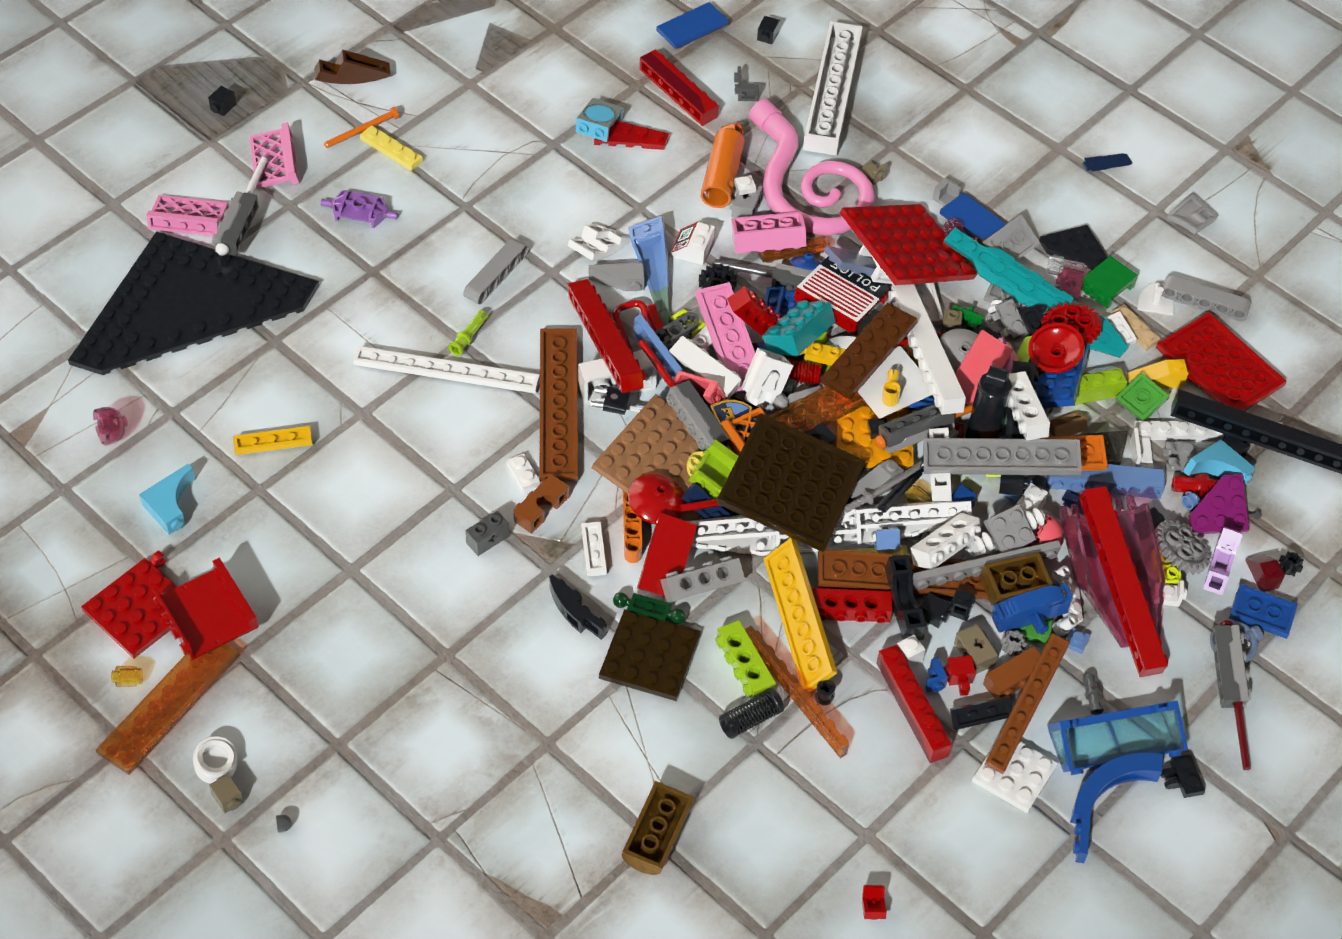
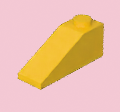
M1184 359L1164 360L1127 372L1126 379L1129 385L1138 375L1143 373L1160 388L1184 387L1188 371Z

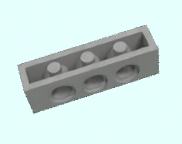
M732 556L721 558V563L714 564V561L702 564L703 568L697 570L693 566L684 569L685 573L678 575L677 571L666 574V578L660 580L666 602H673L746 581L740 559H732ZM719 568L723 571V578L718 576L717 571ZM700 574L705 576V583L700 581ZM682 579L687 581L686 589L681 585Z

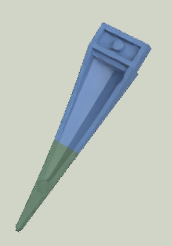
M662 216L628 228L630 240L638 261L643 263L644 277L663 326H666L670 323L668 247L664 220Z

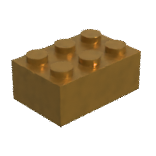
M1039 552L986 564L979 575L991 606L1013 596L1046 586H1054Z

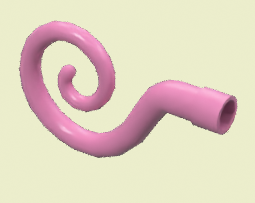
M762 99L750 110L749 119L777 142L775 151L764 173L763 193L767 206L775 214L801 212L789 204L784 198L782 191L784 174L799 147L797 131L782 116V112L768 99ZM839 161L820 162L809 168L802 178V195L809 204L816 207H830L838 202L841 196L840 190L837 188L832 189L828 196L823 197L813 192L812 185L814 180L824 174L840 175L855 183L859 189V200L855 207L874 205L875 194L873 185L867 176L855 166ZM802 212L806 233L830 236L852 230L842 216L823 218Z

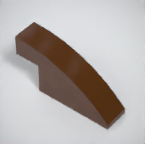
M343 49L335 63L319 59L314 68L315 80L334 84L367 83L387 78L391 74L389 62Z

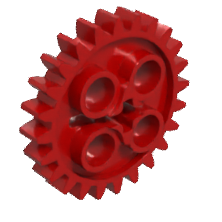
M1064 302V306L1057 304V308L1051 307V311H1046V315H1043L1041 327L1051 323L1071 325L1080 332L1086 347L1087 343L1093 344V340L1097 341L1098 336L1101 334L1102 323L1101 318H1098L1099 314L1094 313V309L1088 310V305L1081 307V303L1076 306L1074 302L1071 305Z

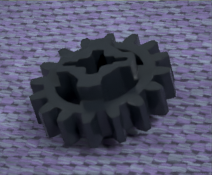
M713 264L712 268L706 266V270L702 269L701 274H699L698 282L699 287H702L701 289L728 283V281L731 284L733 293L737 287V275H734V270L729 271V266L723 268L722 264L719 267Z

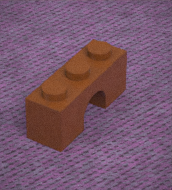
M551 474L547 479L542 480L539 487L531 491L522 503H518L513 510L514 522L532 534L544 522V510L540 506L551 505L558 509L569 499V486Z

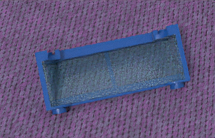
M1178 700L1047 724L1063 772H1070L1071 775L1082 774L1083 769L1102 766L1112 759L1128 754L1169 753V757L1182 755L1181 751L1188 750Z

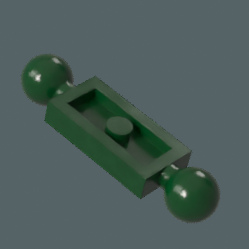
M623 592L616 593L613 597V603L616 607L624 608L628 606L627 611L664 622L667 621V618H670L673 623L679 625L686 620V614L682 609L671 611V603L633 593L631 599Z

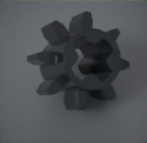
M1287 551L1286 556H1280L1279 565L1284 575L1295 576L1296 572L1301 573L1304 559H1301L1298 553Z

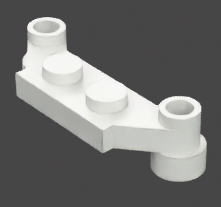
M1062 566L1048 573L1054 586L1066 583L1073 597L1068 608L1069 613L1063 614V618L1052 625L1053 631L1059 637L1068 634L1070 629L1083 621L1079 587L1071 579V572L1067 566ZM1063 590L1062 593L1064 597H1066L1067 594L1065 590Z

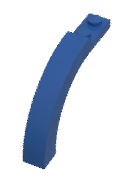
M1133 753L1120 756L1103 764L1087 778L1078 793L1070 818V823L1075 824L1074 834L1077 835V841H1074L1073 853L1076 854L1075 862L1084 864L1088 855L1091 811L1096 800L1108 789L1121 783L1136 780L1158 782L1162 773L1163 754Z

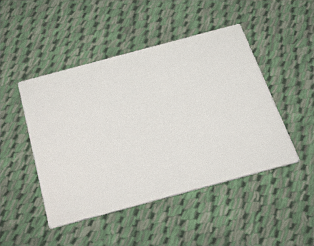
M901 346L893 350L858 390V393L878 418L885 417L931 396L929 385L924 381L923 372L919 370V367ZM893 369L894 374L896 369L899 371L900 397L898 404L890 407L882 402L883 387L887 382L888 370Z

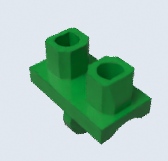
M953 305L952 310L962 311L961 325L966 326L965 329L973 331L982 325L984 316L974 311V305H970L968 309Z

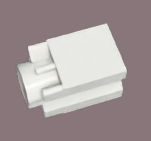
M757 348L741 387L747 392L744 399L750 404L761 408H767L768 403L773 404L774 398L781 395L793 365L782 355Z

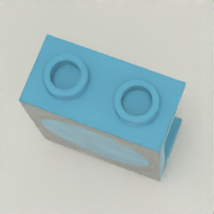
M592 98L577 117L575 132L607 142L610 127L616 120H623L624 107Z

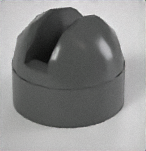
M276 815L278 833L289 830L292 824L290 817L287 815Z

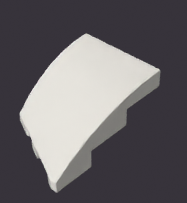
M599 224L585 225L581 238L569 239L568 246L593 261L614 254L630 243L631 240L629 235L619 236L615 230Z

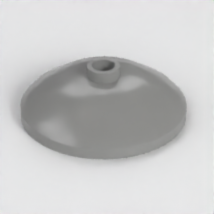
M953 329L944 333L939 338L954 373L978 336L977 333L967 329Z

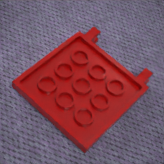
M156 551L149 561L146 558L142 559L81 606L82 611L133 659L172 628L170 624H165L161 613H163L161 608L157 609L152 600L155 597L153 593L154 588L160 594L176 588L157 569L166 563V560L163 559L164 555L160 551Z

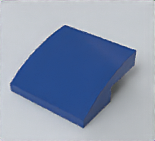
M767 287L764 301L767 306H771L776 314L779 313L782 317L798 303L794 300L795 291H785L784 287Z

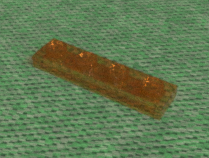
M825 236L806 239V246L799 249L766 250L758 252V256L762 262L771 263L774 260H786L795 256H804V253H823L826 245L830 246V242Z

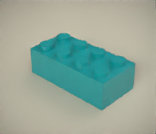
M803 300L798 302L793 309L789 310L784 317L780 318L775 325L769 327L768 331L762 335L766 350L779 355L799 356L836 322L831 302H823L821 300L815 302Z

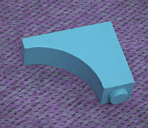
M1219 440L1192 457L1183 472L1188 476L1196 473H1207L1218 477L1242 474L1243 483L1247 485L1253 479L1252 473L1256 468L1224 441Z
M186 464L139 494L142 506L169 535L185 525L183 513L179 509V500L185 488L195 480L193 468L189 464Z

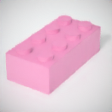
M802 212L731 218L735 253L745 254L751 251L764 252L772 249L783 250L784 248L799 249L806 246V227Z

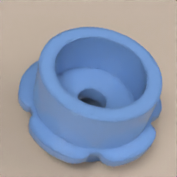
M1190 491L1186 492L1185 496L1182 497V504L1188 510L1195 509L1200 501L1199 496Z

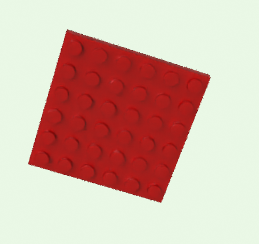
M922 204L844 207L840 211L841 216L894 285L974 280L977 276V273L965 258L944 243V239L947 237Z

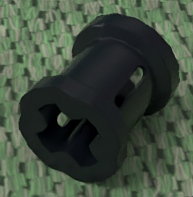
M831 680L820 681L817 684L818 692L815 694V700L823 706L830 705L834 699L835 685Z

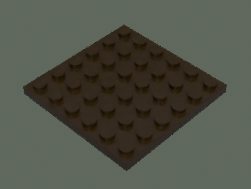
M760 413L716 503L824 552L866 460Z

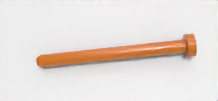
M392 107L390 112L326 141L324 146L329 148L365 131L371 125L376 126L391 118L397 119L399 118V113L395 107Z

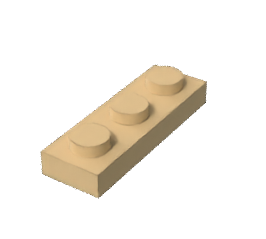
M1125 304L1111 311L1110 315L1121 312L1137 338V343L1145 351L1160 342L1161 338Z

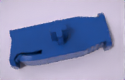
M1064 583L1060 586H1046L1013 596L992 605L993 622L999 633L1033 624L1037 634L1043 635L1045 631L1049 630L1044 620L1069 613L1068 608L1073 599L1072 593L1067 584ZM1063 590H1065L1067 594L1066 597H1064L1062 593Z

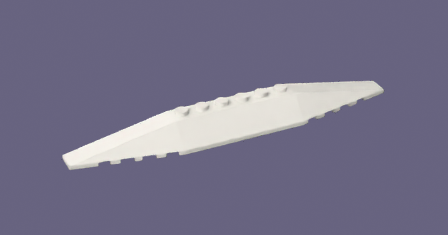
M971 501L894 504L886 513L878 510L879 504L861 505L848 513H845L843 510L826 549L843 550L873 547V543L876 542V530L888 529V526H896L900 529V540L911 536H918L924 532H932L960 513L972 516ZM743 515L687 521L697 525L691 547L701 549H715L718 551L765 556L791 538ZM797 541L800 553L818 551Z

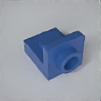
M939 657L931 659L930 667L928 668L930 679H927L925 686L927 693L932 691L939 692L944 689L948 678Z

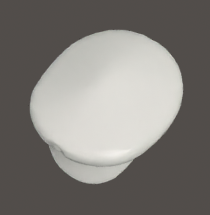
M220 736L203 739L196 746L193 754L194 768L197 776L209 784L227 774L232 777L237 768V752L234 745L228 739Z

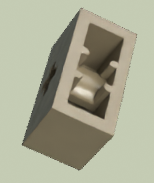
M978 624L956 633L954 645L962 656H972L976 674L996 665L998 651L995 646L990 644L987 634L980 629Z

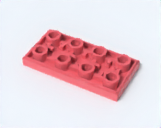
M984 330L979 332L955 372L966 397L965 406L973 404L981 376L988 372L991 365L1002 369L1013 351L1012 348Z

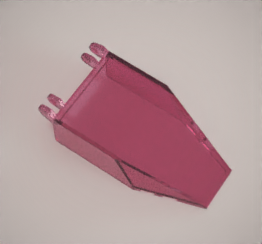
M1127 495L1126 502L1129 510H1125L1121 497H1116L1115 504L1118 511V522L1124 530V540L1130 548L1132 563L1136 565L1138 580L1143 585V595L1148 600L1149 612L1155 620L1157 635L1160 636L1162 624L1161 610L1164 602L1163 588L1166 579L1149 505L1144 503L1137 507L1134 497ZM1076 504L1071 505L1072 515L1070 517L1068 516L1066 506H1061L1060 520L1063 526L1074 580L1121 648L1129 647L1086 518H1080Z

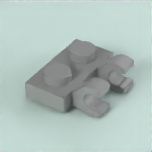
M1013 299L995 306L997 312L987 316L989 323L998 319L1001 320L1004 328L997 331L1000 334V338L1008 335L1009 339H1013L1027 332Z
M1176 441L1175 444L1171 442L1165 443L1166 449L1162 450L1163 456L1177 457L1168 458L1169 464L1165 465L1166 471H1180L1181 476H1188L1183 470L1190 459L1197 455L1195 442Z

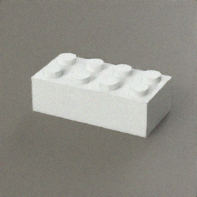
M643 350L633 352L634 358L639 361L640 369H644L646 380H643L644 388L630 391V394L656 389V368ZM603 359L578 364V387L584 404L591 403V400H605L606 395L594 393L595 386L619 388Z

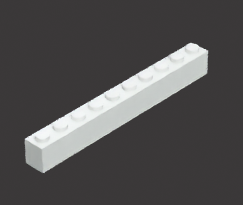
M892 283L891 291L888 293L889 301L892 302L893 306L916 317L918 323L907 334L908 344L913 349L914 358L918 360L919 370L924 374L925 383L929 385V392L934 397L935 406L939 408L941 415L963 413L966 397L915 285H894Z

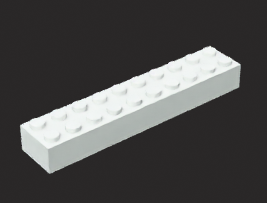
M830 21L805 131L803 150L837 155L863 26Z

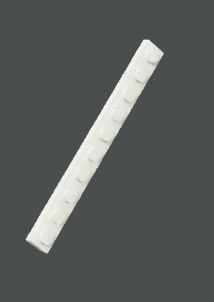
M361 346L357 347L353 359V364L358 366L536 393L539 383V374Z

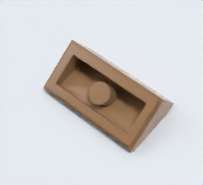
M1077 411L1049 421V432L1052 436H1071L1088 429L1087 417Z

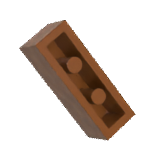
M1032 646L985 675L983 685L994 698L1007 695L1012 697L1016 691L1023 690L1041 654Z

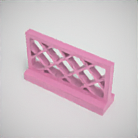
M288 122L281 124V129L249 136L254 172L261 159L256 156L260 151L265 152L262 157L274 156L270 162L267 161L259 178L260 180L263 176L268 177L267 180L261 182L258 180L257 189L291 181L292 185L299 183L293 134ZM280 135L277 141L272 140L274 136ZM264 140L260 145L255 144V141ZM268 143L273 144L269 149L264 148ZM277 147L282 148L278 153L273 152ZM279 159L283 160L279 166L275 164ZM271 167L276 169L272 174L267 172ZM280 172H284L286 175L282 177H277V175Z
M158 195L152 210L148 211L146 215L148 229L213 236L218 231L219 222H222L228 202ZM161 202H169L168 204H165V205H162V204H161ZM172 207L175 208V209L172 210V211H168V210H167V209H170V208H172ZM189 209H192V210H193L192 212H189V213H186V212H185V211H187V210H189ZM206 211H209V212H210L209 214H206V215H203V214H202V213H204V212H206Z

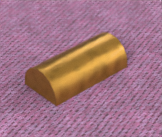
M655 781L622 851L623 860L629 866L642 873L650 875L660 874L695 797Z

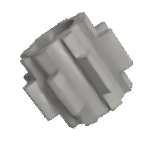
M1012 630L1007 631L1006 636L1002 637L1001 644H1003L1002 651L1007 652L1009 656L1021 654L1027 645L1024 642L1025 635L1020 634L1017 630L1014 632Z

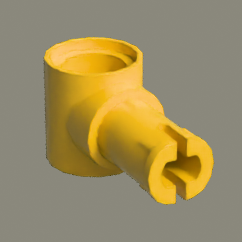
M893 369L888 370L887 382L883 387L882 402L890 407L896 406L900 397L899 371L896 369L894 374Z

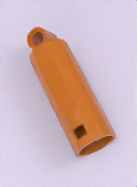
M738 122L722 126L714 137L700 196L702 201L710 207L723 208L731 202L735 186L734 178L737 177L745 142L743 129Z

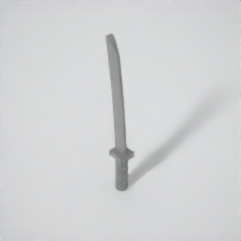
M922 462L916 463L905 472L870 493L867 491L862 492V497L845 505L844 512L848 513L865 503L873 504L874 497L918 471L922 466Z

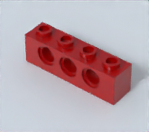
M745 286L727 298L733 313L760 336L782 318L779 313L776 314L771 306H767L762 298L759 299L753 290L750 291Z
M812 588L821 621L885 623L891 620L892 595L890 591Z

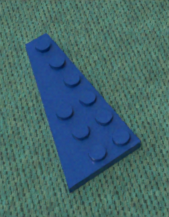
M1089 343L1085 347L1081 361L1074 368L1063 373L1043 372L1038 378V382L1034 383V385H1037L1036 395L1043 408L1075 406L1090 347Z

